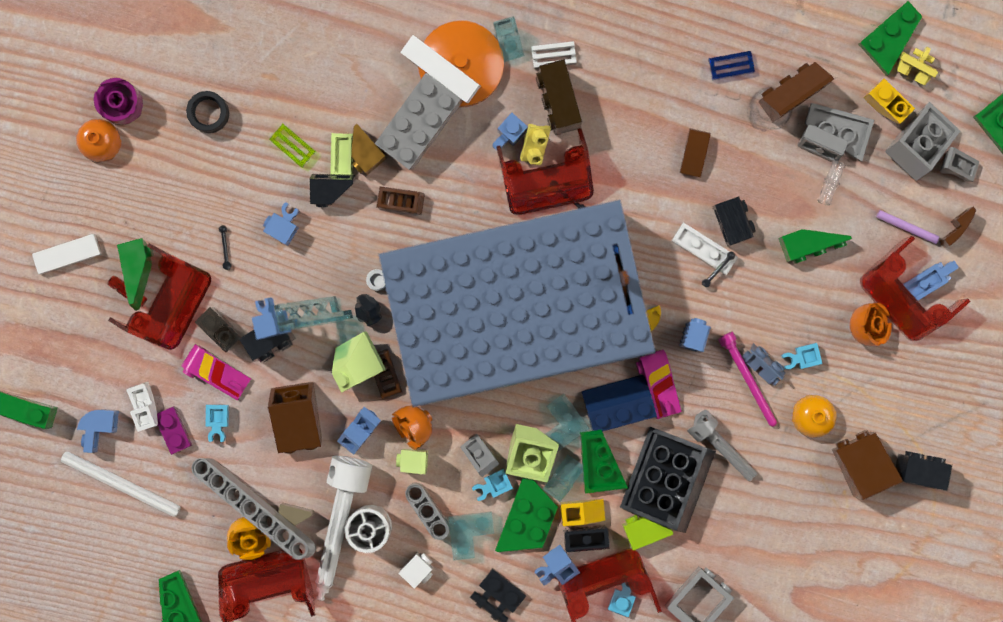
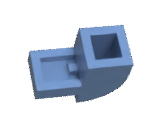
M363 407L337 442L354 455L374 432L381 420L373 411Z
M94 410L81 418L77 430H86L81 439V446L84 447L83 452H98L100 432H117L118 410Z

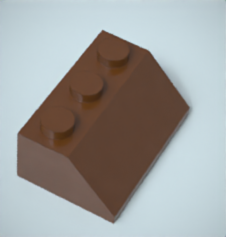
M816 62L810 66L808 63H805L797 69L798 74L794 77L788 75L779 81L780 86L774 90L770 87L761 94L763 98L759 101V104L774 123L825 88L834 80V77Z

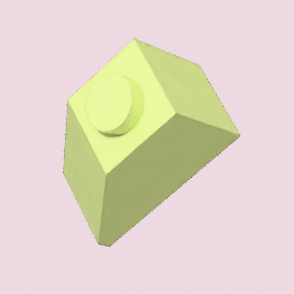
M401 449V454H397L396 467H400V472L426 474L428 450Z

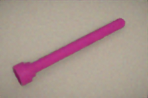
M731 331L718 338L721 347H724L725 350L728 349L769 426H776L777 421L736 347L737 342L735 340L737 338L734 332Z

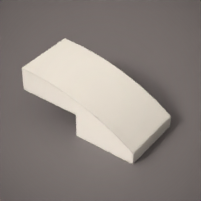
M149 382L126 389L134 408L130 413L137 431L157 426V411Z

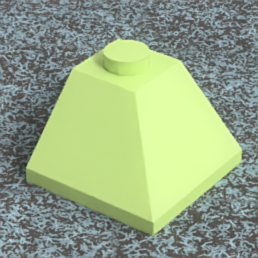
M367 331L335 348L332 375L341 393L386 370Z
M516 424L510 442L505 474L548 482L559 444L537 428Z

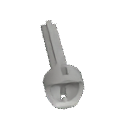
M707 410L697 414L693 427L687 430L688 433L697 442L707 439L747 481H751L757 475V472L715 430L719 422Z

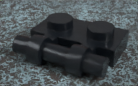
M492 568L479 584L485 590L482 596L476 591L470 596L476 602L475 605L477 607L483 608L491 614L490 617L493 620L507 622L509 618L503 614V611L507 608L513 613L525 599L526 594ZM490 596L500 602L497 608L487 601Z

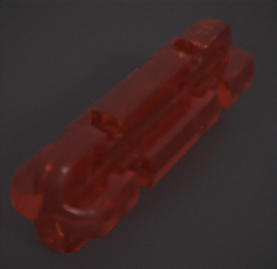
M112 276L107 282L108 286L112 289H117L116 291L128 299L125 283L121 282L122 280L117 276ZM143 296L140 307H143L147 301L145 296Z

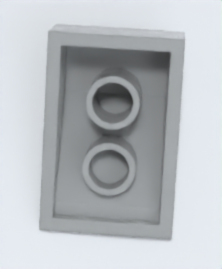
M928 102L894 139L885 152L917 181L933 169L960 130L935 106Z

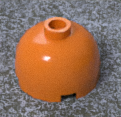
M91 119L79 128L76 135V144L80 153L87 159L94 162H104L113 159L119 153L121 139L119 130L111 122L103 119Z
M868 303L861 305L853 312L850 318V331L857 342L864 346H880L888 341L891 335L892 324L888 323L887 316L890 315L886 307L880 303Z
M409 405L392 413L394 416L392 422L401 438L405 436L409 440L407 443L409 447L417 450L429 440L432 434L431 421L433 419L427 410L423 411L419 407Z

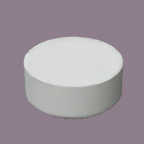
M374 269L368 273L366 283L370 289L381 291L386 287L382 270Z

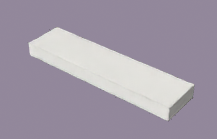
M412 35L400 52L466 103L470 102L481 87V85L414 35Z

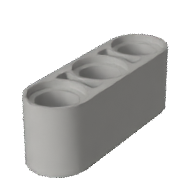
M418 482L410 484L405 492L408 502L430 535L436 540L445 539L450 530L449 523L426 488ZM413 487L419 488L422 492L421 497L418 499L412 498L410 489ZM423 506H431L434 514L430 517L424 516L422 514ZM436 524H443L446 532L438 535L434 532V526Z

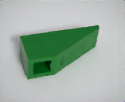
M801 229L778 239L786 261L793 260L794 264L807 260L806 255L811 253L816 257L827 253L826 248L834 246V249L847 245L846 241L852 239V237L849 235Z

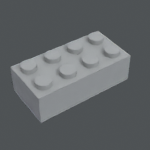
M425 73L375 144L406 168L413 170L464 100L431 75Z

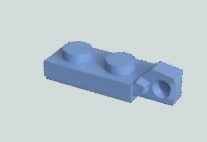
M951 261L944 266L939 262L898 287L909 305H912L948 283V280L951 279L949 274L959 267L955 261Z

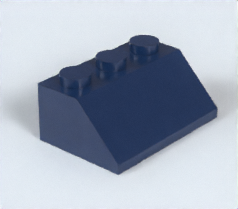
M643 374L581 391L592 431H607L657 417L653 399Z

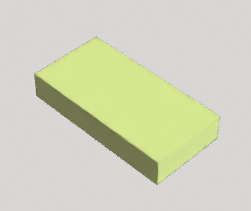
M331 133L330 174L353 175V158L351 157L353 134Z

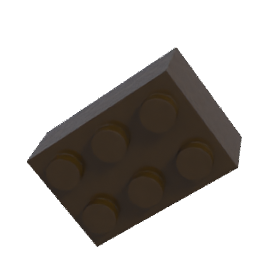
M565 59L540 65L535 78L538 89H543L544 94H542L541 100L544 110L548 109L549 111L547 122L551 128L550 131L554 130L555 135L580 129L582 119Z

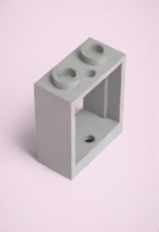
M698 567L665 604V607L681 622H696L677 604L701 577L724 596L703 622H714L734 599L730 595L732 590L723 582L719 585L713 580L716 576L708 568L702 570Z

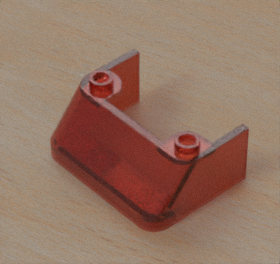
M582 128L577 129L579 146L566 150L564 153L565 162L523 171L521 163L515 160L504 162L501 146H496L511 213L515 215L532 213L586 201L593 196L594 188L589 152Z
M913 236L902 239L861 276L860 285L875 303H880L886 307L890 315L887 317L908 340L919 341L945 325L971 301L968 298L960 299L949 308L942 304H935L927 311L898 279L906 269V262L899 253L915 240Z
M148 243V248L162 255L158 268L167 277L148 314L137 311L131 315L127 324L112 317L108 321L131 335L172 350L178 347L211 284V275L203 269Z
M280 550L255 559L227 564L218 572L219 616L222 622H234V620L245 617L250 611V603L290 592L295 602L306 603L311 617L316 616L313 588L305 559H295L286 551Z
M627 548L578 566L577 569L580 573L564 585L558 580L572 622H577L576 619L584 617L588 613L589 603L586 598L587 596L628 582L631 591L636 595L649 593L658 613L662 612L639 552L637 550L633 551L632 548Z

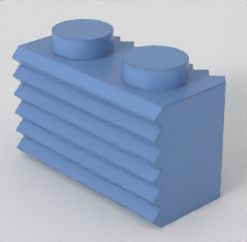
M694 318L691 319V322L685 323V331L682 332L681 343L678 345L691 351L704 352L711 329L710 326L706 325L707 321Z

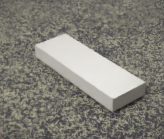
M684 222L671 240L714 269H717L727 258V253L730 252ZM735 255V258L730 260L720 272L727 275L738 257Z
M95 234L32 254L39 275L102 255Z

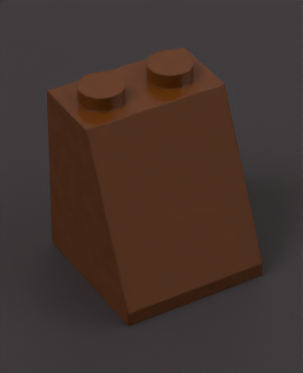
M314 382L271 388L268 411L278 453L291 454L297 450H314L321 447L322 433Z
M861 431L855 435V439L851 441L844 439L836 443L837 447L831 449L853 497L865 500L903 482L876 432Z

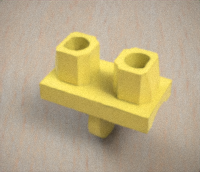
M927 46L923 51L915 48L913 54L918 56V59L903 51L899 56L901 60L897 71L907 76L913 66L920 69L914 80L924 86L932 76L935 78L938 74L935 68L924 63L926 60L932 64L935 59L928 55L931 48Z
M528 125L527 133L524 135V144L520 156L521 161L534 165L542 164L551 130L550 126Z

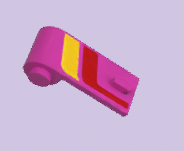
M197 344L193 346L181 365L184 368L182 372L191 378L197 376L235 400L239 399L251 380L250 377L218 359L211 352Z
M664 349L653 354L638 357L636 368L639 375L643 374L646 379L656 410V419L682 412L670 364Z

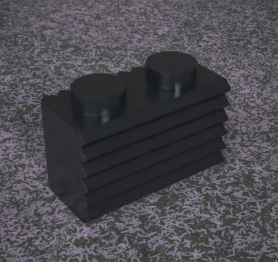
M738 196L713 206L727 247L754 237L753 233L756 230L752 220L748 221L746 212H748V207L745 200H740Z
M605 525L603 527L595 526L593 528L591 526L590 528L582 527L580 529L578 527L577 529L569 528L567 530L565 528L563 530L566 552L610 549L609 532Z

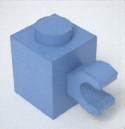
M511 113L497 128V132L501 136L495 140L492 147L499 152L507 142L514 146L527 132L528 126Z
M284 203L281 208L283 217L275 213L272 216L269 215L263 224V227H265L263 232L289 246L299 227L291 223L298 215L299 210L295 208L293 213L288 214L287 208L289 204Z
M272 297L264 299L265 305L263 300L255 302L256 309L262 313V315L252 318L256 339L270 338L291 332L286 310L275 312Z
M561 545L543 556L548 567H539L535 570V574L540 578L539 580L543 585L550 583L554 577L564 585L580 573Z

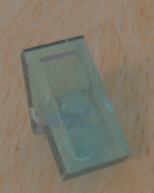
M512 16L493 22L494 32L503 61L506 62L523 57L524 52L515 17Z
M567 454L543 487V490L560 502L572 489L574 482L582 473V464Z

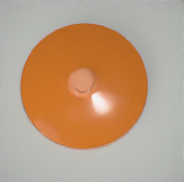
M452 21L439 26L425 39L424 43L481 85L470 102L466 103L463 101L459 107H469L483 102L499 86L504 71L503 52L494 35L483 26L470 21ZM418 66L419 74L422 79V77L427 72H425Z

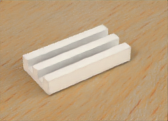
M574 41L531 46L534 69L539 68L540 65L555 62H537V59L571 55V59H565L566 65L576 64ZM570 48L569 51L536 54L538 51Z

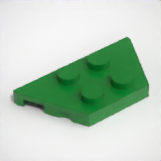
M522 478L495 548L496 552L543 548L558 506L533 479Z

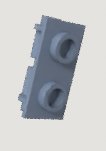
M753 343L750 352L747 350L743 354L744 362L754 371L760 366L763 368L758 375L769 385L775 386L780 379L784 378L783 366L778 361L771 360L763 347H757Z

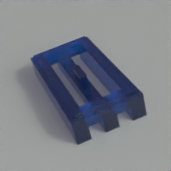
M751 51L708 59L712 81L755 72ZM738 58H748L747 61L715 66L714 64ZM749 65L747 69L716 74V71Z

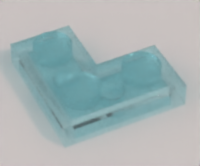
M564 393L547 405V408L559 424L545 433V435L559 444L558 451L579 437L580 432H586L590 429Z
M492 511L448 517L453 560L475 558L473 536L494 534Z

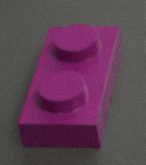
M175 406L157 413L158 427L171 455L192 446Z

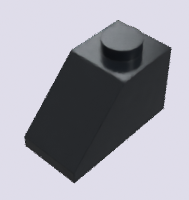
M312 174L310 177V204H316V207L332 205L353 185L355 175Z

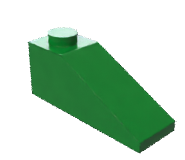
M143 238L117 245L128 303L135 311L140 310L152 267L151 257L154 256L151 245L147 244Z
M0 391V415L43 429L53 427L58 407Z

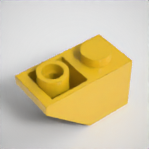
M885 78L878 82L864 97L878 113L897 124H901L915 109Z
M604 499L560 502L563 526L585 525L605 521Z

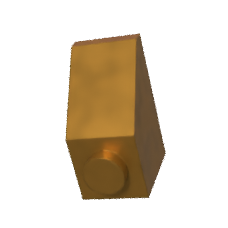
M358 124L354 125L351 157L355 162L352 165L360 174L364 171L366 175H369L387 158Z

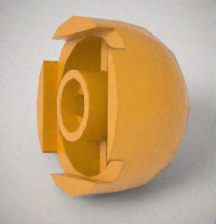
M807 395L801 398L793 408L792 422L802 435L810 438H819L828 434L835 426L837 420L836 410L833 404L825 397Z
M245 517L235 520L227 531V548L230 554L233 556L234 554L239 555L240 559L250 560L261 557L264 554V550L267 547L269 549L271 546V539Z

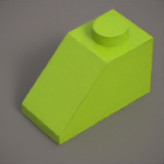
M637 515L626 518V523L622 524L633 551L674 535L670 528Z

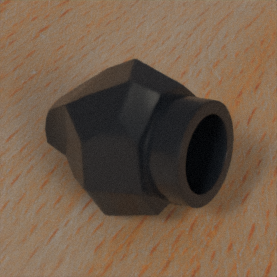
M360 294L356 299V317L360 322H365L367 326H371L382 319L380 315L381 306L373 297L367 294Z

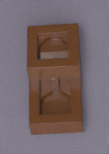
M689 129L680 173L701 178L711 135L710 132Z
M974 206L967 208L950 221L955 229L939 240L944 248L951 246L966 231L976 212Z

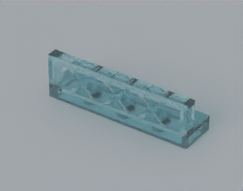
M336 296L274 305L280 332L337 323L353 318L351 310L339 311ZM328 302H330L332 313L326 309ZM313 306L319 310L317 315L312 312ZM299 307L304 311L303 317L297 313ZM283 309L290 314L287 321H285Z

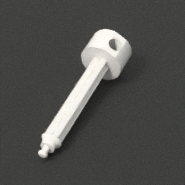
M333 456L326 483L337 488L315 580L317 585L316 591L319 592L316 598L319 601L325 600V593H329V589L334 585L333 580L354 492H366L373 465L357 458Z

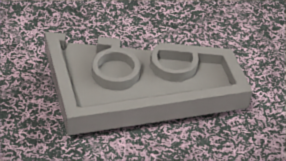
M810 103L805 124L807 126L813 125L846 140L848 144L845 151L862 162L874 119Z

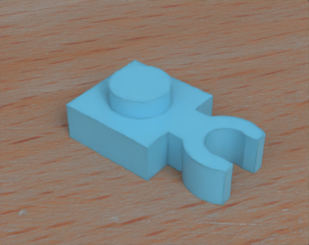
M817 343L795 348L796 354L784 353L781 355V358L789 357L791 359V363L784 366V369H792L797 363H799L800 369L822 364Z
M206 405L205 427H212L208 434V441L213 442L214 434L218 433L220 435V442H224L226 435L222 427L229 426V405Z
M504 468L484 477L486 484H476L472 487L473 491L478 488L483 490V495L477 497L478 501L484 500L490 492L494 498L513 489Z
M624 575L621 579L622 589L615 588L607 609L629 617L636 598L635 595L631 594V591L637 588L638 581L634 580L631 586H627L625 584L627 576Z

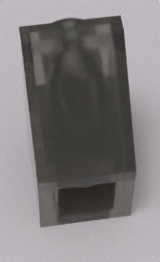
M209 307L195 321L225 353L241 338L231 323L214 307Z

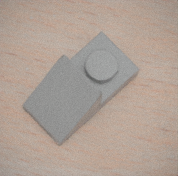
M950 147L945 154L940 172L954 174L965 181L973 182L980 161L954 147Z
M478 434L460 447L481 477L499 464L496 457Z

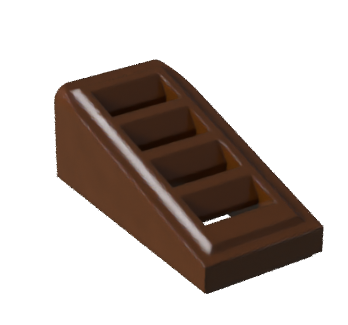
M380 186L377 208L422 214L425 193ZM387 192H390L389 205L385 204ZM397 193L399 194L397 206H394L395 197ZM408 195L406 207H403L404 197ZM415 196L414 206L412 208L413 197Z
M388 349L377 352L380 359L386 358L387 360L382 362L383 365L390 368L374 376L381 398L401 393L402 389ZM392 374V377H393V378H390V379H387V380H384V381H380V378H383V377H386V376ZM391 383H395L396 385L394 387L383 390V386L389 385Z

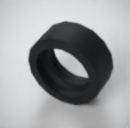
M202 91L193 95L186 108L187 119L190 124L200 132L208 134L216 133L223 129L230 115L229 107L225 100L217 93L211 91ZM204 100H213L220 107L219 119L210 125L199 122L195 114L196 107Z

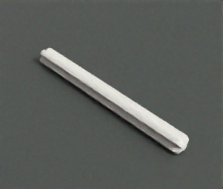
M65 452L62 455V463L166 514L176 517L181 507L85 459L70 452Z

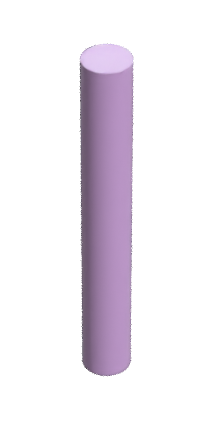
M879 210L876 218L934 244L939 239V236L882 210Z

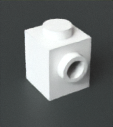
M417 552L398 574L415 589L420 582L425 584L433 575L431 573L433 569L431 563L433 561L425 553L420 555Z

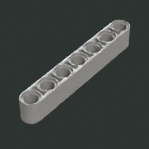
M198 458L193 462L192 473L290 556L295 559H305L314 554L315 544L310 538L212 458ZM204 463L207 464L206 473H204L202 469ZM220 476H222L224 480L222 486H220L218 483ZM237 489L240 493V497L238 500H236L234 496L235 490ZM252 503H254L256 506V511L254 513H252L250 509ZM268 516L272 518V525L270 527L267 525ZM284 530H287L289 533L287 541L283 538ZM301 543L305 546L304 554H301L299 550Z

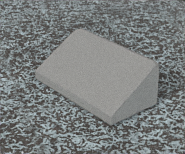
M808 125L797 146L837 163L843 156L848 142L813 125Z

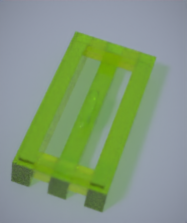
M284 124L269 139L301 168L316 153L315 150ZM283 130L286 131L306 150H308L309 152L307 153V155L304 152H302L297 146H295L290 140H288L283 134H281V132ZM277 137L281 138L303 159L301 161L275 139Z

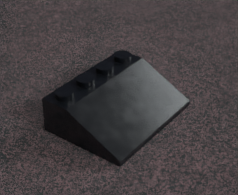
M650 427L620 508L675 531L686 533L716 451Z

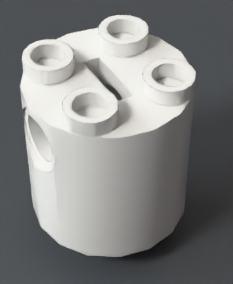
M365 505L357 509L347 520L345 527V536L349 545L363 553L379 550L390 537L392 531L391 518L380 506Z

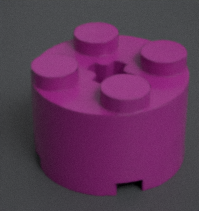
M109 78L100 84L97 92L95 91L94 106L97 112L108 121L117 125H126L141 116L143 99L139 90L128 81L121 78ZM118 98H121L122 101L119 105H116L115 103L119 101Z

